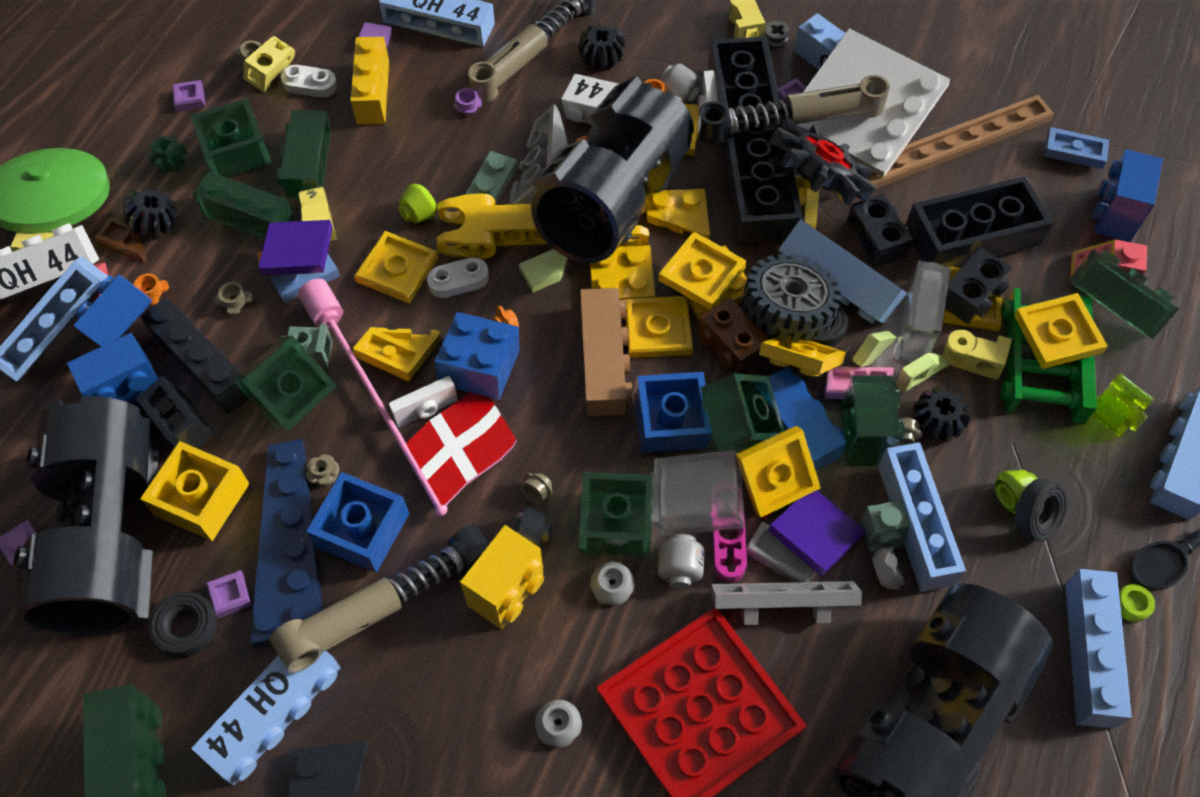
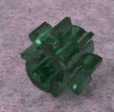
M168 136L158 137L149 145L152 153H149L147 156L152 166L157 165L160 172H175L183 164H186L183 156L188 153L184 144L178 143L175 136L172 138Z

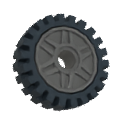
M777 254L776 259L771 255L766 257L765 261L759 260L756 266L751 268L742 296L743 309L745 313H748V319L751 322L756 321L758 329L762 330L767 327L766 334L772 337L777 332L780 333L779 339L786 340L788 335L795 342H799L801 336L805 341L812 340L813 335L818 338L830 328L837 314L841 301L840 286H837L838 281L835 277H830L831 272L827 268L821 271V264L815 261L812 265L809 264V258L803 257L802 261L797 260V255L790 254L788 259H786L784 254Z

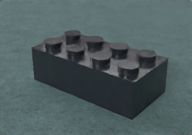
M1022 176L913 203L905 226L910 229L913 243L928 272L933 273L940 271L944 267H956L966 264L980 247L996 257L1039 246L1043 243L1053 222L1027 177Z

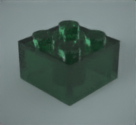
M248 98L190 115L204 157L215 181L272 163Z
M293 336L280 338L233 380L278 430L289 431L337 386Z
M733 373L700 388L703 396V408L708 414L712 427V439L719 453H740L785 431L769 376Z
M852 375L840 407L842 431L847 442L844 448L846 466L878 467L886 449L896 447L899 439L904 438V420L898 418L897 410L900 407L901 394L899 389H895L893 375Z
M583 472L579 532L580 553L650 556L653 475Z

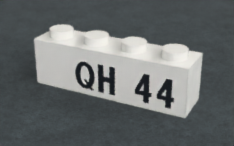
M574 74L561 99L565 118L574 122L593 125L594 123L589 116L618 83Z
M70 223L51 230L54 235L52 237L42 240L41 236L37 235L21 241L23 248L12 251L10 246L0 249V299L60 277L74 260L82 256L92 264L98 261L99 258L83 226L72 229Z

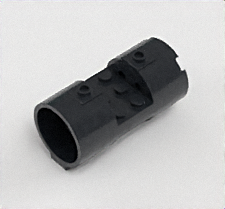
M638 76L616 85L589 116L594 124L589 131L588 141L586 142L585 139L561 148L532 182L537 189L531 204L532 218L541 237L555 251L571 260L582 263H597L606 260L620 244L625 243L632 237V230L638 224V219L645 207V194L652 191L659 193L669 186L668 181L675 173L676 166L691 147L692 134L694 133L693 120L687 107L671 91L668 90L665 93L657 88H653L651 83H642Z
M81 396L79 403L64 405L61 400H58L42 410L39 419L37 445L30 446L25 465L31 468L29 481L33 482L34 487L47 497L60 501L56 511V520L61 521L60 528L32 534L24 545L18 546L15 551L13 568L18 569L17 582H20L16 619L22 626L40 633L58 636H97L124 629L136 630L149 618L153 551L142 549V545L137 539L121 532L123 502L140 499L158 473L160 430L156 425L151 424L150 418L145 419L140 415V408L114 398Z
M966 583L952 585L911 647L910 653L915 666L905 677V682L897 695L888 705L877 703L872 708L836 765L832 778L838 788L847 797H970L975 788L974 784L979 777L978 764L1002 723L1012 724L1046 665L1045 661L1053 648L1052 639L1047 630L1026 609L993 590Z

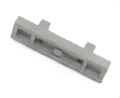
M854 581L712 584V600L715 609L741 608V619L744 625H758L759 608L812 607V617L815 618L816 623H830L831 606H861L862 591Z

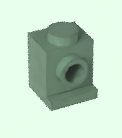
M320 324L319 328L289 327L288 336L282 335L280 339V352L282 355H285L290 367L328 369L333 340L326 324Z
M901 500L867 506L860 521V526L866 530L864 538L869 553L874 554L883 546H886V548L893 547V550L904 547L903 537L910 527V523Z

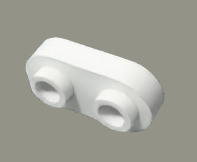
M291 65L281 73L283 87L289 93L324 98L334 94L338 87L335 74L328 69Z
M467 258L437 266L427 276L430 292L439 298H447L480 289L489 280L487 264L479 258Z

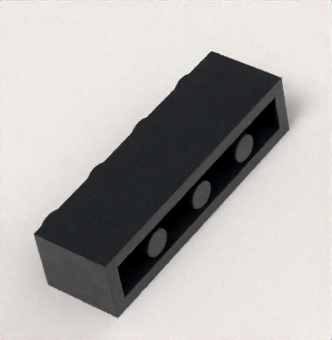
M167 297L140 315L141 320L152 337L227 414L254 395L244 375Z

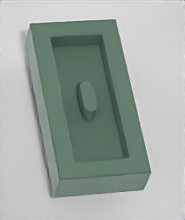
M490 151L466 194H488L495 199L497 205L518 167L517 159Z

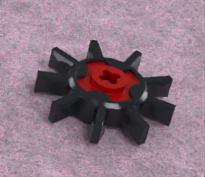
M786 118L782 126L777 127L768 141L769 145L786 153V156L780 163L783 168L795 169L802 177L811 182V190L817 192L820 188L835 192L844 205L849 206L855 197L866 202L877 187L867 180L873 171L871 167L854 162L847 153L850 148L848 144L837 145L835 142L822 136L818 126L814 124L806 133L790 118Z

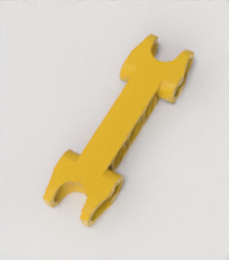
M466 194L448 198L438 203L437 210L440 220L462 225L457 230L444 232L437 236L438 253L465 259H486L495 254L496 246L547 244L534 224L531 204L496 205L495 199L488 194ZM646 202L643 213L646 212ZM447 209H457V210H459V211H456V212H448V211H446V210H447ZM636 225L632 230V237L641 238L629 239L618 247L648 245V229ZM447 243H454V244H458V245H456V246H449V245H446V244H447Z

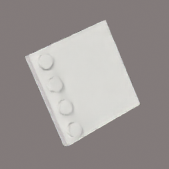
M849 28L804 92L858 84L864 77L869 75L882 76L890 85L883 113L875 118H867L856 114L797 125L806 133L813 124L818 126L822 136L839 146L844 143L848 144L850 148L847 153L855 162L871 167L873 172L885 177L949 86L950 79Z

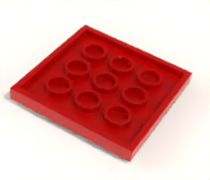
M715 607L596 687L597 693L669 797H715L807 728V725L721 612L715 609Z

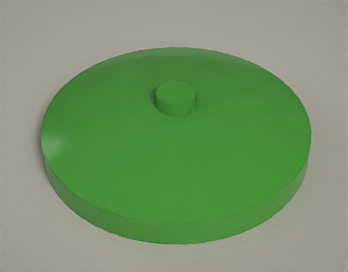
M68 148L37 150L7 161L0 166V227L19 233H45L68 223L72 226L86 219L102 206L109 194L110 182L105 167L93 155Z

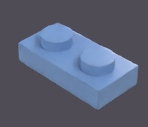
M1050 127L1046 137L1044 157L1103 169L1107 162L1109 140Z
M327 254L324 273L271 276L270 280L285 303L298 297L299 289L306 282L313 279H323L329 282L339 277L340 274L329 254Z

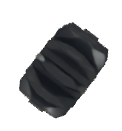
M599 22L596 27L588 25L586 31H581L578 52L584 64L591 63L593 69L597 66H602L605 70L607 65L615 67L617 61H622L625 40L619 28H612L611 23L602 26Z
M143 187L141 192L132 190L129 197H125L123 202L124 224L129 225L131 232L140 231L142 237L146 234H152L157 238L159 233L168 235L170 228H173L176 223L175 201L170 200L168 193L159 194L157 188L153 191H148Z
M938 385L932 391L925 389L913 405L914 416L912 419L919 422L921 425L919 430L922 434L926 432L931 434V442L936 440L937 436L944 443L950 441L951 437L957 439L963 434L964 429L970 423L971 417L968 414L971 405L962 403L964 394L953 395L952 387L948 388L945 392Z

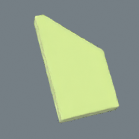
M552 249L520 263L519 271L532 292H536L561 280L568 258Z
M889 331L869 334L853 356L852 361L860 367L871 365L897 337Z
M927 353L903 367L895 385L901 392H906L948 367L950 362L942 354Z

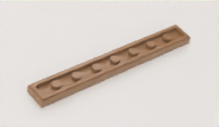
M1039 95L1033 96L907 144L885 177L872 171L867 180L877 186L875 188L877 189L1052 121L1054 113Z

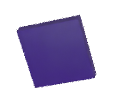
M312 220L269 223L258 268L261 275L324 273L333 229L331 221Z
M814 491L791 505L770 525L768 532L822 577L863 537L866 530L819 491Z

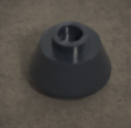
M526 506L517 512L514 531L542 550L544 544H550L552 523H547V518L542 513Z

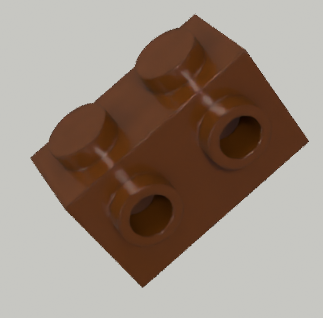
M731 297L700 316L698 331L700 340L705 346L711 347L718 354L722 365L726 369H731L738 377L767 358L759 355L761 343L770 339L762 330L756 327L754 322L748 319V315Z

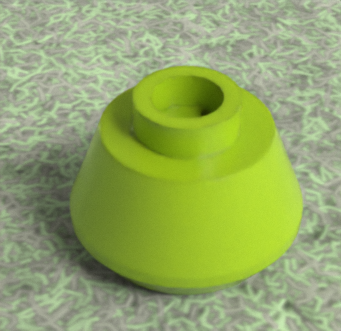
M409 184L399 199L400 206L398 210L401 216L406 221L414 223L434 219L437 205L432 195L420 184Z
M1023 469L1002 471L997 475L994 483L995 492L1001 504L1008 511L1016 513L1017 504L1022 492L1028 484L1038 479L1036 475Z

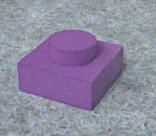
M26 520L0 537V548L12 567L17 547L23 546L32 534L38 533L29 520Z

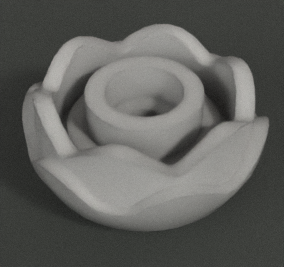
M886 546L879 548L873 555L872 561L880 585L891 590L900 589V586L904 585L905 582L903 581L900 569L897 567V558L895 557L893 547L886 548Z
M607 562L597 567L593 572L590 588L600 603L620 605L626 602L633 592L635 581L631 571L625 565L618 562ZM614 580L616 583L611 585L609 581Z
M552 700L544 704L538 711L535 718V727L539 739L544 744L563 748L570 745L580 734L582 720L578 709L572 703L565 700ZM558 719L562 721V724L559 726L555 725V721Z

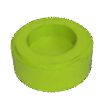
M1130 584L1119 591L1121 617L1125 620L1141 622L1154 612L1155 600L1146 588Z

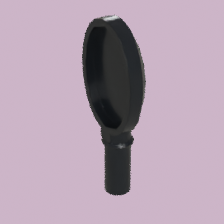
M1200 528L1184 540L1178 541V544L1170 541H1157L1143 547L1135 555L1130 565V575L1134 583L1149 591L1165 590L1178 583L1188 570V555H1191L1200 546Z

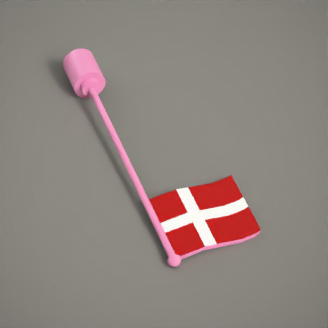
M313 279L306 282L299 289L298 297L316 327H320V324H326L328 328L331 327L435 506L436 510L434 513L437 516H444L447 513V505L467 484L501 461L513 448L517 439L490 397L468 392L461 400L429 420L405 443L337 326L343 315V309L329 285L323 279Z

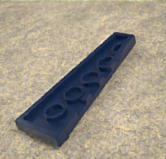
M302 439L268 445L251 628V644L254 648L271 645L270 636L284 623L294 619L305 620L323 610L317 550L306 532L313 521L309 481L306 478L305 445Z

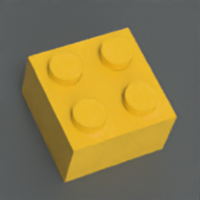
M179 441L140 499L154 516L213 541L248 487L249 482L239 466Z
M504 525L460 581L467 606L501 630L508 621L510 623L514 622L523 609V604L521 603L529 593L535 594L544 581L541 549Z

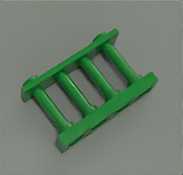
M1014 288L1008 300L1004 299L1001 306V318H1005V337L1012 339L1005 364V381L1001 388V400H1005V413L1012 414L1021 399L1066 405L1068 409H1071L1073 423L1086 424L1097 409L1095 356L1044 369L1041 368L1038 360L1023 359L1021 344L1029 345L1021 331L1014 314L1017 308L1029 305H1021V288ZM1080 296L1093 319L1092 298ZM1022 372L1066 377L1067 381H1070L1071 390L1068 393L1022 386Z

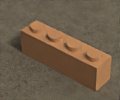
M619 288L580 289L587 416L626 415V402H632V383H625V374H630L629 354H623V346H628L627 327H621V319H626L625 300H619Z

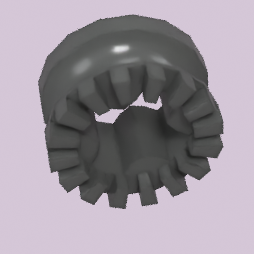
M782 21L768 23L764 37L767 36L768 46L771 45V48L775 46L776 49L779 46L780 48L785 46L788 42L789 26Z

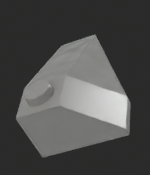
M555 104L534 121L526 145L530 151L525 160L520 162L518 169L522 172L519 182H513L509 205L532 204V199L537 192L532 182L561 148L568 146L559 108Z

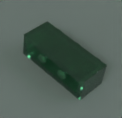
M291 110L290 121L285 124L286 144L281 146L282 168L277 169V182L279 186L283 187L286 198H300V191L324 186L332 133L326 111Z
M209 171L192 193L203 216L265 239L269 223L295 221L287 199Z
M1093 249L1069 278V281L1153 340L1179 310L1178 307L1172 304L1175 297L1161 287L1153 291L1145 285L1148 278L1135 269L1131 268L1128 273L1117 266L1121 260L1106 249L1101 254Z

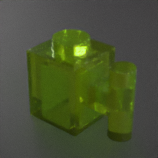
M1119 373L1111 382V385L1098 397L1097 409L1092 416L1121 437L1129 428L1135 432L1149 416L1144 412L1154 398Z

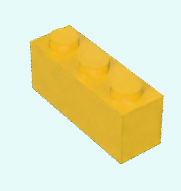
M384 36L356 37L351 104L357 125L385 124L389 58Z

